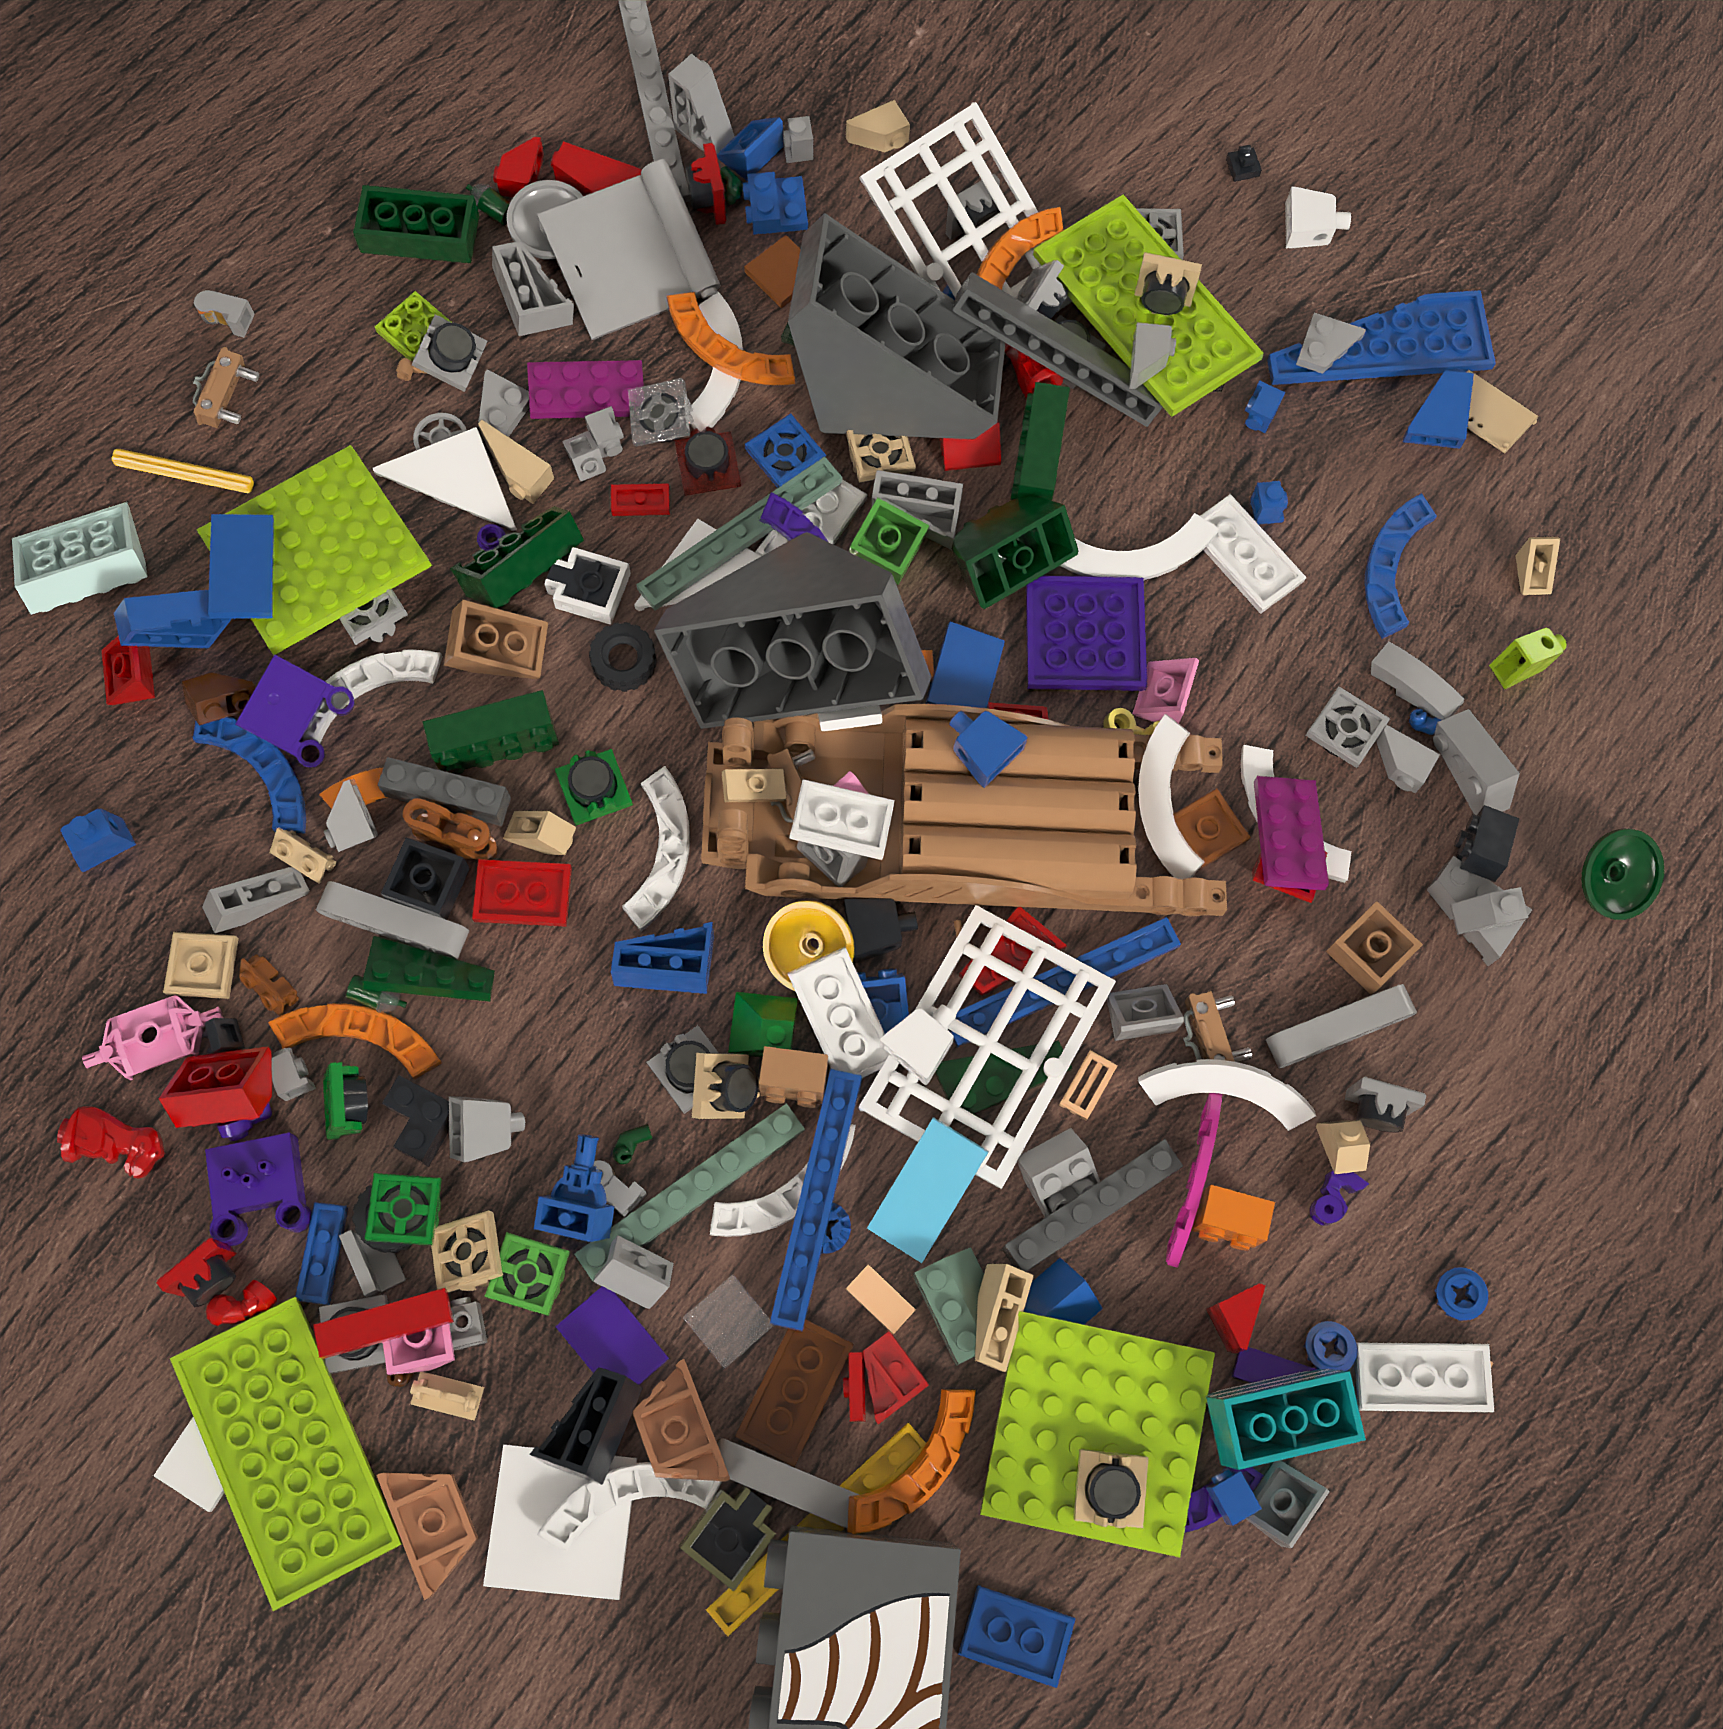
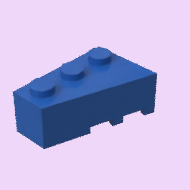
M209 590L124 598L114 612L120 645L210 648L231 619H209Z
M713 922L704 923L702 927L684 930V928L675 929L674 933L660 936L652 934L615 942L611 966L614 986L707 994L714 942Z

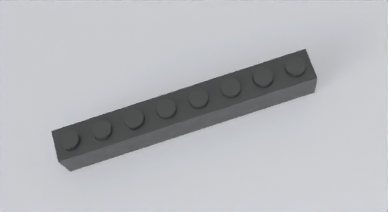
M973 272L970 273L958 291L952 309L954 313L1144 426L1148 427L1163 408L1144 384L1136 389H1129L1131 369L1126 364Z

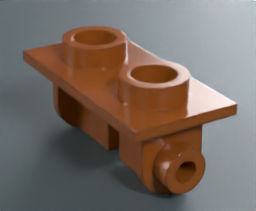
M256 954L248 962L242 958L239 974L240 980L246 988L253 989L260 996V1000L269 1011L273 1010L278 1016H281L284 1012V1005L293 1006L299 1000L297 990L283 976L275 982L271 981L278 975V971L264 956L260 957Z

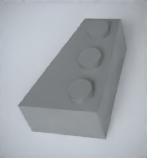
M690 54L668 74L674 128L703 152V144L713 143L716 154H718L735 136L711 67L704 60L700 61L693 54Z
M520 241L492 247V268L518 336L573 325L574 304L569 298L566 299L557 289L558 285L553 279L550 280L541 270V265Z
M1467 709L1437 722L1433 737L1434 745L1441 753L1473 813L1477 815L1484 805L1502 812L1510 809L1520 773L1472 712Z
M1454 856L1441 868L1427 888L1429 894L1450 920L1453 919L1450 904L1492 892L1503 891V889L1490 880L1460 869L1461 861ZM1526 906L1527 913L1529 915L1532 909ZM1524 921L1465 933L1463 936L1469 943H1473L1484 957L1482 960L1487 966H1490L1501 957Z

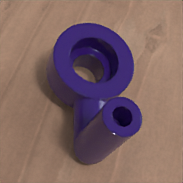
M268 1102L259 1118L218 1123L217 1128L221 1138H229V1141H236L246 1137L249 1134L247 1130L251 1129L254 1124L269 1119L272 1116L270 1104Z

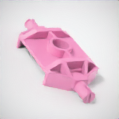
M174 995L107 1020L102 1046H99L100 1050L83 1055V1063L88 1069L94 1065L109 1062L125 1078L133 1080V1075L190 1054L198 1056L205 1022L212 1018H223L221 1009L216 1007L200 1013L199 1011H194L180 997ZM155 1027L157 1030L156 1038L150 1043H144L142 1040L143 1032L147 1028Z

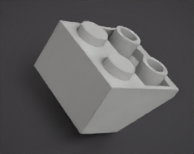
M1072 1128L1021 1154L1017 1160L1023 1179L1045 1218L1100 1182L1088 1147Z

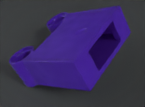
M274 655L235 725L297 757L304 767L317 768L325 760V750L321 744L314 740H306L301 743L303 737L324 700H326V704L333 714L344 716L353 710L355 705L354 696L347 688L342 686L334 687ZM338 693L346 694L349 697V705L344 709H336L332 705V698ZM308 746L317 747L320 752L318 760L313 763L306 762L302 758V752Z
M289 1132L205 1149L213 1214L209 1231L213 1239L230 1246L241 1244L248 1235V1227L243 1219L237 1217V1214L276 1206L278 1208L275 1218L281 1227L294 1233L303 1232L309 1227L312 1212L306 1206L298 1137ZM299 1208L301 1212L299 1220L294 1224H289V1213L293 1209ZM233 1221L235 1230L230 1237L225 1238L223 1229L227 1223Z

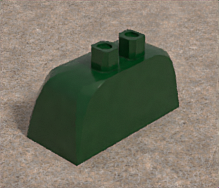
M1033 496L1017 498L1002 506L995 505L988 509L987 514L977 520L971 519L964 523V528L955 536L951 548L968 590L983 609L990 607L1077 556L1079 552L1065 504Z

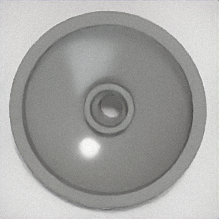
M555 180L537 181L525 186L513 197L507 210V226L511 238L514 242L520 241L534 257L556 259L537 214L581 198L583 195L574 187Z

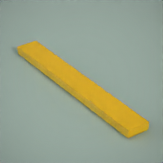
M907 1423L849 1476L840 1487L862 1495L886 1486L903 1474L914 1463L925 1447L926 1442ZM811 1513L796 1525L839 1531L845 1528ZM789 1533L781 1540L788 1541ZM767 1553L752 1566L735 1591L728 1588L706 1609L727 1636L734 1632L779 1590L764 1588Z

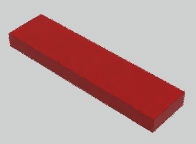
M446 1288L314 1324L319 1358L325 1359L453 1323L454 1321L448 1291Z

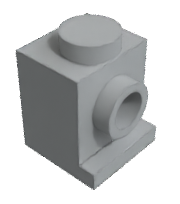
M809 116L788 118V130L783 131L786 163L813 160V134Z
M612 406L585 416L587 429L597 444L602 458L616 456L621 453L623 448L620 444V439H623L624 436L619 423L615 421Z
M284 1048L273 1054L272 1082L280 1098L288 1101L316 1089L314 1083L305 1077L309 1073L303 1058H297L291 1048Z
M470 1297L451 1301L454 1321L450 1323L453 1350L488 1343L481 1304L478 1302L471 1303ZM461 1316L468 1318V1324L464 1328H459L457 1325V1321Z

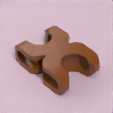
M418 798L410 800L405 805L403 818L407 825L412 828V833L419 842L441 850L448 849L455 855L478 863V859L494 860L496 857L498 846L491 836L487 824L482 820L463 813L453 814L438 804ZM424 809L427 811V813L420 814L415 820L412 819V813L415 810ZM487 844L489 845V850L485 854L475 853V851L484 849Z

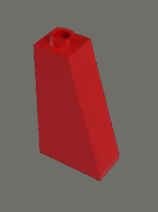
M564 141L559 151H555L551 159L555 180L574 187L583 197L639 176L642 171L640 168Z

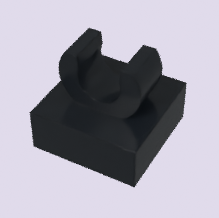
M1251 145L1240 146L1238 151L1227 154L1226 161L1234 182L1260 177L1262 169L1254 147L1251 148Z
M212 1018L205 1022L206 1031H204L202 1036L203 1038H209L211 1045L207 1049V1053L237 1051L245 1048L237 1018Z

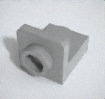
M589 431L562 441L580 481L587 480L606 471L600 450Z

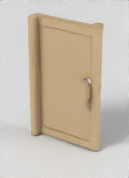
M1474 373L1467 428L1505 454L1532 424L1537 423L1538 416Z

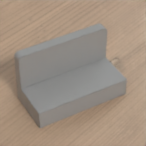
M352 1230L339 1235L364 1296H377L405 1282L406 1278L395 1253H383L372 1249Z
M617 1235L611 1242L607 1262L595 1275L594 1282L650 1309L670 1287L674 1263Z

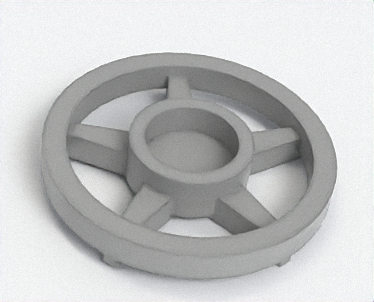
M435 413L419 422L414 431L413 441L416 450L421 449L419 437L429 440L432 445L467 430L463 422L456 416L448 413ZM444 419L456 423L461 430L450 432L448 428L444 427ZM439 420L438 426L433 428L430 433L421 432L428 423Z

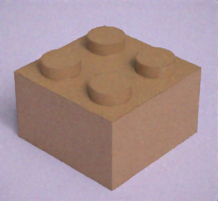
M1376 901L1326 952L1372 995L1423 944Z
M764 1046L759 1079L760 1095L765 1096L766 1101L782 1104L787 1099L797 1101V1105L802 1107L815 1108L816 1103L822 1104L828 1072V1055Z

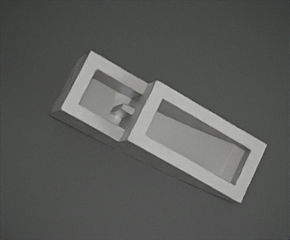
M1389 641L1371 662L1372 676L1396 688V695L1440 720L1453 716L1464 703V698L1436 672Z

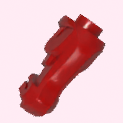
M1005 343L1004 353L1011 359L1019 386L1026 400L1028 392L1034 393L1036 382L1061 386L1064 377Z
M93 1106L78 1107L70 1119L65 1118L62 1121L57 1134V1143L62 1144L61 1157L63 1161L73 1163L82 1156L89 1158H104L107 1163L114 1164L118 1161L120 1154L127 1155L124 1164L125 1173L137 1179L147 1176L156 1161L164 1157L165 1154L161 1134L155 1128H134L126 1125L110 1113Z

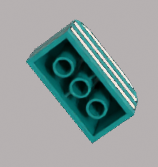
M1336 1369L1304 1371L1218 1390L1206 1396L1219 1460L1222 1466L1241 1470L1366 1440L1350 1371Z

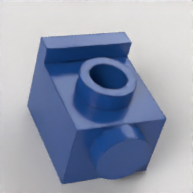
M1259 381L1245 409V412L1249 413L1245 421L1246 426L1252 430L1266 433L1285 392Z
M1281 482L1257 483L1250 498L1253 517L1256 523L1260 525L1284 522L1283 511L1287 508L1288 498L1286 492L1281 487Z

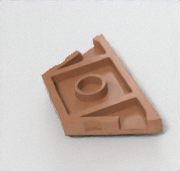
M682 1359L676 1364V1369L665 1381L661 1380L652 1390L651 1395L647 1399L642 1400L633 1410L636 1425L655 1477L726 1482L730 1480L729 1473L685 1359Z
M380 1473L376 1476L424 1600L429 1599L479 1538L453 1474Z

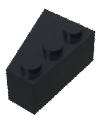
M598 1367L571 1401L573 1405L561 1421L558 1419L551 1426L553 1431L540 1447L536 1446L529 1455L548 1466L603 1485L643 1388L627 1376Z

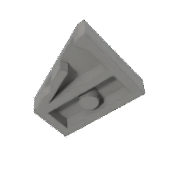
M1314 313L1296 365L1323 374L1332 366L1335 360L1340 359L1355 342H1359L1363 338L1366 329Z

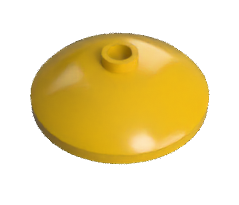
M797 901L783 907L771 918L763 937V952L768 968L780 983L793 991L795 989L787 974L788 972L843 947L846 948L851 961H853L854 941L848 924L836 910L817 901ZM812 938L818 941V948H814L811 945Z

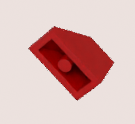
M535 136L502 155L500 164L495 166L493 174L494 183H497L501 196L514 197L522 188L538 181L544 158L541 137Z

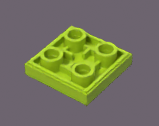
M414 291L375 326V330L402 355L413 361L434 315L436 314L449 322L451 321Z

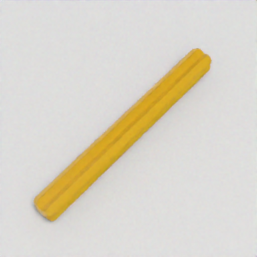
M115 449L112 455L114 465L244 493H251L254 486L252 477L123 449Z

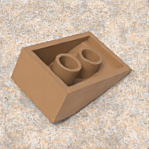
M462 600L452 610L444 666L472 673L539 679L548 622Z

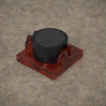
M709 426L705 428V432H700L698 428H695L690 433V438L674 440L684 496L741 487L731 431L716 434L715 430Z

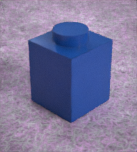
M1229 1468L1211 1477L1213 1483L1207 1486L1206 1489L1226 1525L1234 1526L1262 1509L1241 1471L1230 1472Z

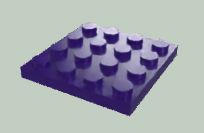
M1041 576L1027 584V689L1146 691L1144 578Z

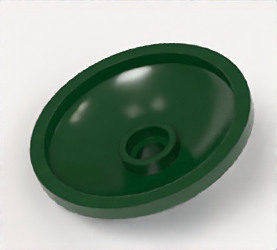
M1622 828L1602 836L1588 852L1582 869V889L1588 904L1598 914L1614 920L1630 919L1644 912L1654 902L1662 887L1664 879L1662 852L1653 838L1639 830Z

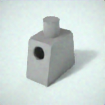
M449 1097L450 1158L469 1162L507 1150L511 1147V1133L520 1132L525 1129L523 1113H511V1106L507 1102L494 1099Z

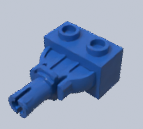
M585 1134L578 1135L574 1164L564 1166L563 1177L555 1184L551 1195L539 1196L534 1229L588 1242L610 1238L615 1206L606 1204V1193L601 1184L602 1171H598L596 1166H594L599 1137Z

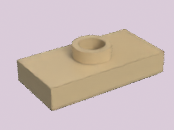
M725 769L722 771L724 802H780L786 800L783 769Z

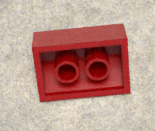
M267 1046L187 1057L158 1099L176 1128L259 1118L272 1098L271 1050Z

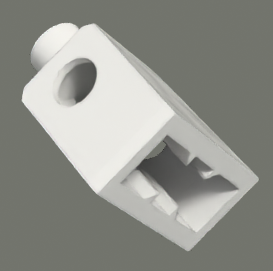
M1291 187L1285 203L1286 248L1328 245L1336 229H1349L1351 213L1336 212V197L1334 195Z
M943 1004L932 1016L923 1009L918 1008L880 1039V1047L924 1085H927L953 1043L954 1036L946 1028L956 1018V1015Z

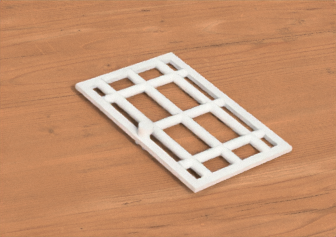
M976 102L971 103L969 107L859 177L915 274L938 290L940 289L935 281L943 276L955 298L962 286L947 261L971 245L980 260L983 261L988 253V249L982 240L984 236L1004 223H1007L1008 227L1011 228L1019 222L1016 215L1022 211L1026 217L1038 213ZM969 120L973 122L982 138V141L976 145L964 126ZM954 131L965 152L940 167L929 146ZM988 150L1017 200L1012 205H1009L981 156ZM919 153L931 174L905 190L894 169ZM970 162L974 165L1000 213L975 228L946 178ZM883 176L895 194V197L889 201L876 180ZM936 184L966 234L942 251L912 202L914 198ZM900 207L904 209L935 263H931L928 266L924 264L894 211ZM1033 247L1024 255L1032 269L1040 267L1041 264L1033 256ZM1028 277L1011 288L1005 280L1002 290L1016 298ZM1068 296L1059 310L1072 302Z
M975 905L916 1009L921 1008L930 1016L934 1014L937 1008L933 1007V1004L962 954L972 958L973 961L946 1006L955 1015L984 966L1016 982L987 1035L978 1032L957 1019H954L946 1028L979 1046L950 1100L918 1084L919 1079L912 1073L908 1072L907 1076H904L895 1071L899 1062L889 1055L862 1100L859 1110L868 1113L919 1142L925 1130L899 1116L910 1094L942 1111L939 1121L947 1126H950L955 1118L986 1136L981 1147L988 1150L989 1153L975 1175L1002 1189L1116 981ZM982 923L991 928L979 949L969 942L979 924ZM1001 935L1033 951L1022 972L991 955ZM1044 958L1076 975L1065 995L1033 978ZM1087 981L1098 987L1088 1007L1076 1002ZM1027 989L1059 1006L1030 1059L997 1042ZM1069 1013L1078 1016L1081 1019L1059 1059L1050 1058L1045 1062L1043 1069L1048 1079L1016 1137L1004 1132ZM990 1053L1023 1070L993 1125L961 1108ZM888 1082H891L898 1086L899 1090L887 1109L879 1105L877 1101ZM999 1143L1009 1150L996 1171L987 1166L986 1163L995 1146Z

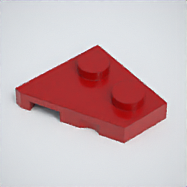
M890 1330L863 1350L875 1413L874 1417L879 1425L928 1387L929 1383Z

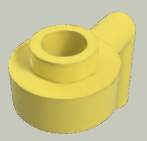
M1117 708L1105 717L1103 726L1104 728H1117L1114 724L1117 723L1120 729H1132L1134 734L1152 735L1160 721H1155L1149 727L1143 729L1136 725L1135 718L1131 712L1124 708Z

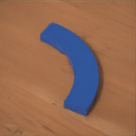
M1422 493L1407 501L1394 512L1378 533L1368 556L1365 570L1366 600L1373 623L1382 639L1406 628L1409 624L1395 587V576L1401 553L1407 542L1416 532L1433 522L1437 517Z
M225 717L200 726L195 721L193 740L196 743L218 746L235 753L247 761L262 777L269 791L272 805V830L276 832L277 828L280 827L283 830H293L296 833L305 834L306 810L302 789L294 770L276 746L235 725L237 721L234 718Z

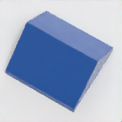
M780 117L751 121L717 154V158L748 181L747 174L757 173L783 148V121Z
M1059 1258L1032 1281L1023 1312L1085 1325L1103 1308L1086 1280L1063 1259Z

